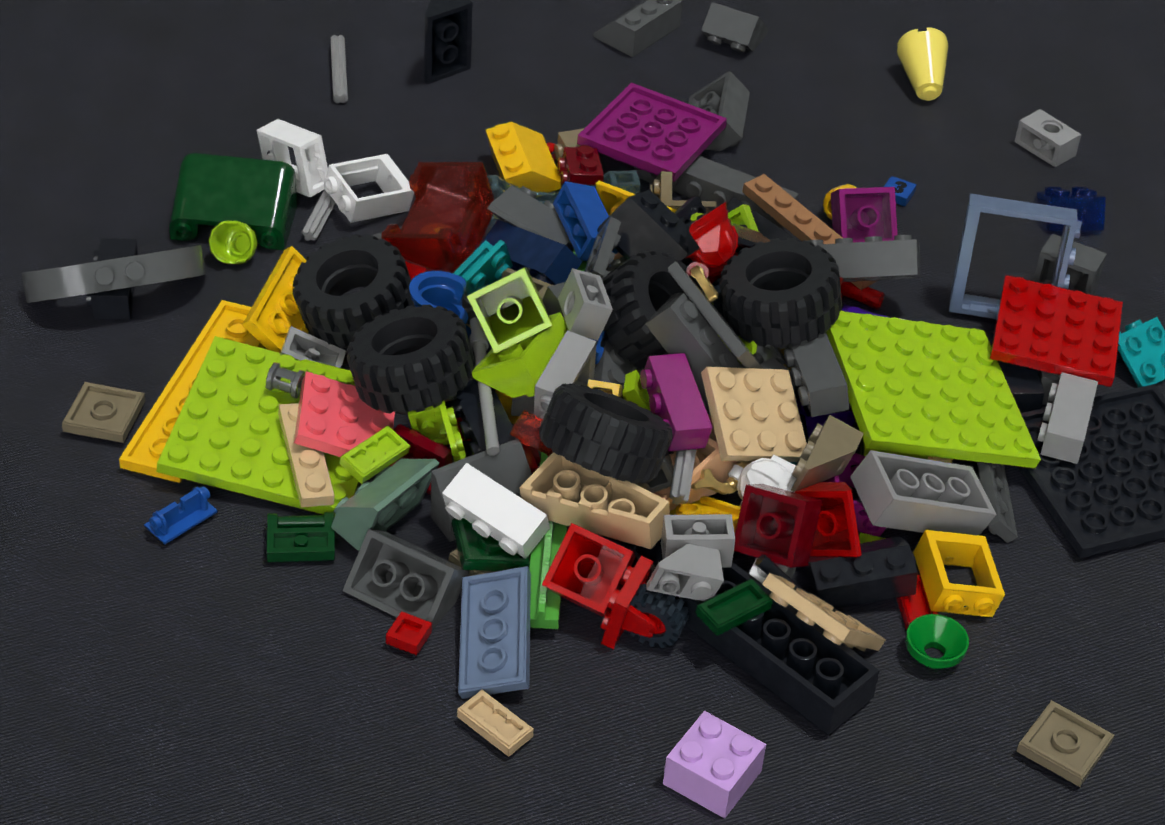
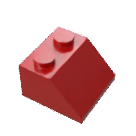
M819 482L795 491V493L823 500L810 556L859 557L862 555L852 489L846 482Z
M571 523L542 586L591 612L605 617L607 611L611 610L607 605L613 591L621 589L622 577L627 567L632 566L636 557L633 551Z

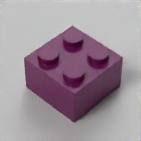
M895 187L845 188L831 193L833 230L842 238H852L854 243L865 242V237L872 236L882 237V241L894 240V236L898 235Z

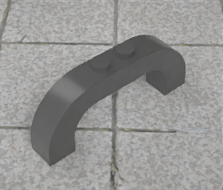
M202 245L21 274L26 302L30 303L206 275Z

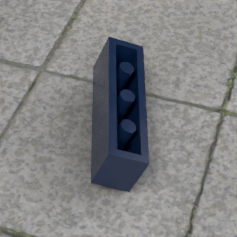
M497 220L481 242L482 244L486 240L494 246L499 240H503L507 244L513 266L511 269L518 271L526 267L531 277L551 285L566 282L572 268L578 269L582 263L565 244Z

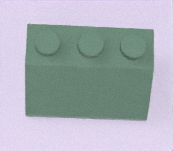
M400 459L391 467L388 466L379 472L371 483L368 481L364 482L357 489L353 497L350 499L345 497L337 504L334 509L336 515L331 528L359 551L368 529L387 531L422 502L431 483V471L438 468L439 462L436 459Z

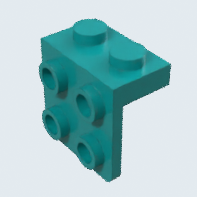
M485 240L453 273L466 280L465 295L468 296L502 279L504 270L507 268L511 269L513 265L507 244L503 240H499L492 246Z
M1158 317L1142 323L1139 319L1125 326L1126 332H1119L1117 351L1122 356L1137 386H1148L1165 380V330Z

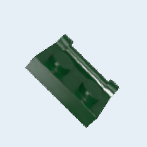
M324 512V515L278 516V513H268L267 562L335 560V530L331 528L334 512Z

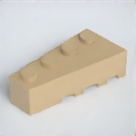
M554 452L520 487L521 498L547 514L548 521L569 527L573 523L595 534L652 549L661 539L664 515H670L669 501L629 481L617 480L614 477H607L596 471L583 468L581 465L572 463Z

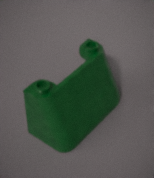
M200 153L186 155L182 160L169 226L170 239L182 241L194 239L198 234L199 224L217 226L222 221H240L255 230L257 242L264 248L285 250L297 210L295 170L291 165L282 161Z

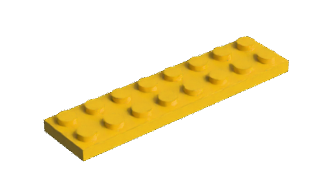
M221 300L120 456V468L181 483L182 478L158 473L157 462L214 337L217 336L260 348L264 347L242 326L252 307Z

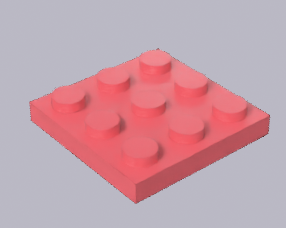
M306 371L302 379L294 443L341 457L386 426L394 429L395 411L389 414L382 412L380 409L375 410L360 399L356 386Z

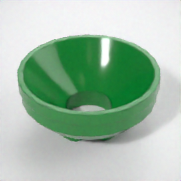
M926 614L914 619L910 623L906 633V646L911 656L919 663L929 668L943 669L953 667L963 660L969 647V637L964 627L954 619L939 614ZM927 648H936L944 656L933 658L928 656L925 650Z

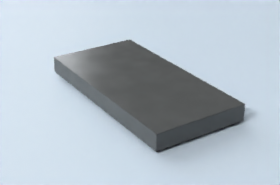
M676 261L668 267L670 275L745 368L764 369L714 305L710 303L693 279Z

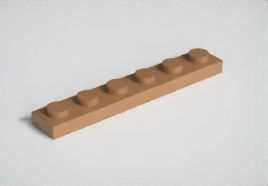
M765 174L744 183L742 193L800 241L823 240L824 244H835V239L842 238ZM879 280L851 283L862 290Z

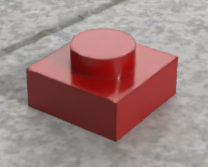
M401 611L386 633V644L417 655L432 633V622Z

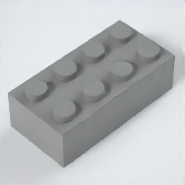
M870 450L850 476L873 526L924 533L925 530L980 535L997 515L971 466Z

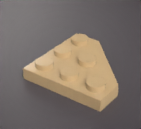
M769 573L762 584L772 591L769 595L771 599L784 607L790 604L798 610L796 616L811 626H814L816 623L825 629L823 635L839 646L843 643L851 649L856 647L865 652L866 648L879 651L886 639L850 615L847 616L838 610L832 611L834 609L832 605L815 595L808 594L799 588L794 590L795 584L781 576Z

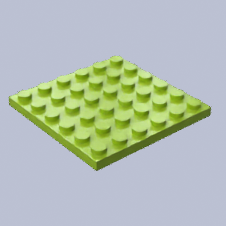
M840 311L838 319L831 325L826 334L847 382L849 403L859 430L864 433L862 438L866 449L1029 468L1037 467L1041 458L998 361L990 359L992 347L984 330Z
M215 336L157 462V472L323 515L324 512H334L335 507L343 498L347 497L350 499L355 495L360 482L339 464L341 457L323 452L335 496L334 504L301 508L278 415L279 404L299 403L300 395L298 398H292L290 393L275 388L270 391L265 386L269 369L274 362L280 363L282 368L294 372L302 370L306 373L307 371L355 386L351 371L307 359L296 360L288 354L280 355L279 352ZM281 378V381H284V382H287V383H290V382H291V381L288 380V379Z

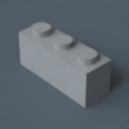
M1061 372L1059 383H1052L1048 401L1053 402V404L1047 402L1043 421H1047L1048 424L1042 422L1037 440L1043 442L1040 455L1078 464L1098 381Z

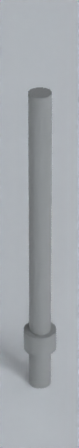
M474 317L470 320L471 335L469 336V342L472 352H474L475 366H477L487 355L486 351L489 344L478 318ZM477 380L486 451L488 455L495 456L499 454L500 449L492 390L490 386Z

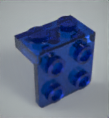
M1048 186L1045 187V191L1037 192V198L1048 201L1050 206L1077 209V218L1079 221H1082L1080 230H1104L1106 197L1098 195L1097 190L1076 186L1072 187L1070 191L1062 189V187ZM1047 222V230H1063L1064 228L1062 224Z

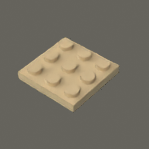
M706 367L701 372L721 461H755L760 458L771 459L773 455L788 462H798L800 460V456L807 443L789 370Z

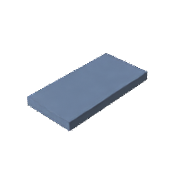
M528 566L462 577L458 693L462 699L472 698L481 690L492 695L529 689L531 572Z

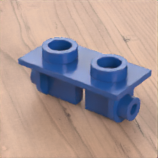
M204 486L201 488L195 487L191 492L180 498L179 504L174 501L163 509L153 512V517L144 524V527L163 544H167L216 514L218 510L207 502V499L210 498L209 490Z

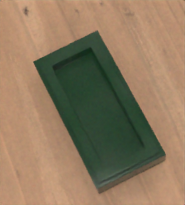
M750 579L697 605L696 615L718 636L771 609L773 600L753 579Z

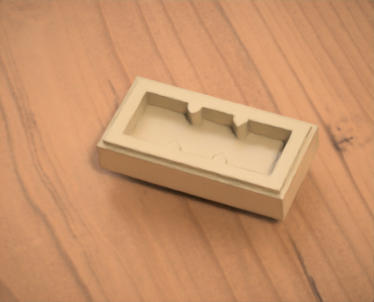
M484 690L479 691L457 709V717L508 757L533 737L534 728Z

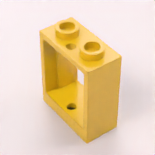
M925 530L913 553L931 611L993 617L1005 597V592L986 536ZM944 565L972 568L978 586L949 583Z

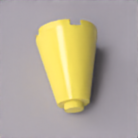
M926 28L927 31L918 32V29H914L905 33L898 40L897 55L917 97L922 100L931 101L939 97L943 90L949 45L946 35L938 29Z

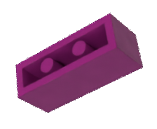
M685 353L648 356L645 369L640 374L641 385L643 389H647L651 412L661 417L663 421L668 422L670 427H672L673 438L668 451L705 448L713 427Z

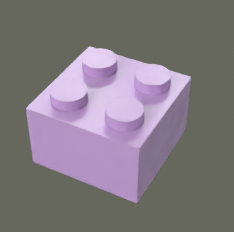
M703 711L667 755L663 784L725 819L761 773L766 744L714 715Z

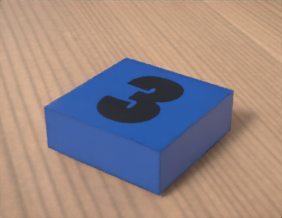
M891 176L884 185V187H895L896 204L901 206L907 205L914 195L917 184Z

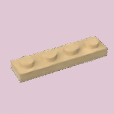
M299 403L279 404V420L301 508L333 505L335 496L324 453L294 443Z

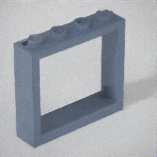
M977 194L969 195L949 297V312L997 319L1000 299L964 294L980 212L1064 225L1051 284L1068 289L1070 275L1066 274L1067 267L1074 264L1076 248H1073L1072 245L1074 238L1079 239L1082 224V221H1079L1077 218V209Z

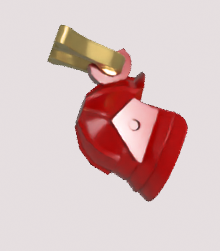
M726 202L692 223L689 227V232L699 246V249L685 258H690L693 261L687 267L686 272L697 280L710 303L718 299L719 294L707 278L709 275L708 267L720 266L733 257L738 247V234L735 226L731 225L728 218Z

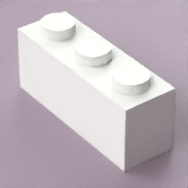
M468 463L463 466L442 492L446 505L445 509L451 516L458 520L466 519L472 523V527L477 533L485 538H488L490 535L499 541V545L503 550L511 555L517 553L526 559L550 529L547 514Z

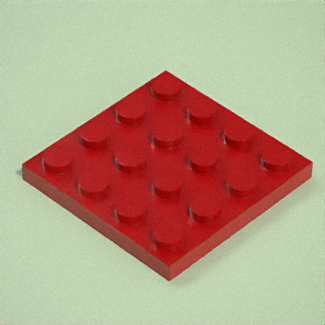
M1005 275L990 359L1061 375V372L1095 380L1098 381L1099 385L1111 387L1115 377L1123 302L1107 297L1103 298L1086 294L1081 291L1056 287L1052 284H1043L1021 277Z

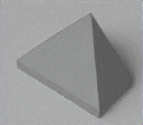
M291 326L280 355L288 354L296 360L307 359L341 368L346 350L332 344L329 345L326 341Z

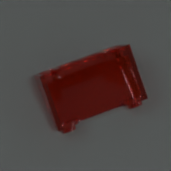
M419 162L409 179L410 189L414 191L416 199L401 230L397 224H389L382 232L381 238L397 247L405 260L435 271L454 273L481 243L493 216L487 209L494 201L493 193L483 162Z

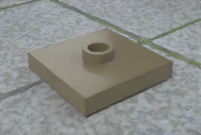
M84 382L62 422V430L67 433L124 443L146 401L145 393Z
M1051 700L1019 742L1017 752L1080 787L1111 745L1114 734Z

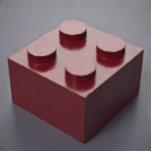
M765 484L746 485L735 531L734 551L757 558L765 554L774 563L790 568L808 566L823 500Z

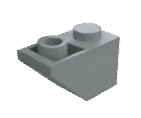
M687 543L658 562L646 584V590L703 602L715 597L724 581L720 550Z

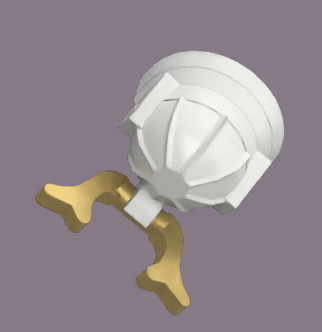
M773 455L771 459L760 458L753 462L738 461L737 465L735 464L728 473L729 478L724 483L717 481L710 469H703L700 479L694 482L691 488L693 490L708 488L723 495L731 494L738 490V495L742 500L745 486L748 484H765L793 492L791 489L796 478L791 474L796 466L776 455Z

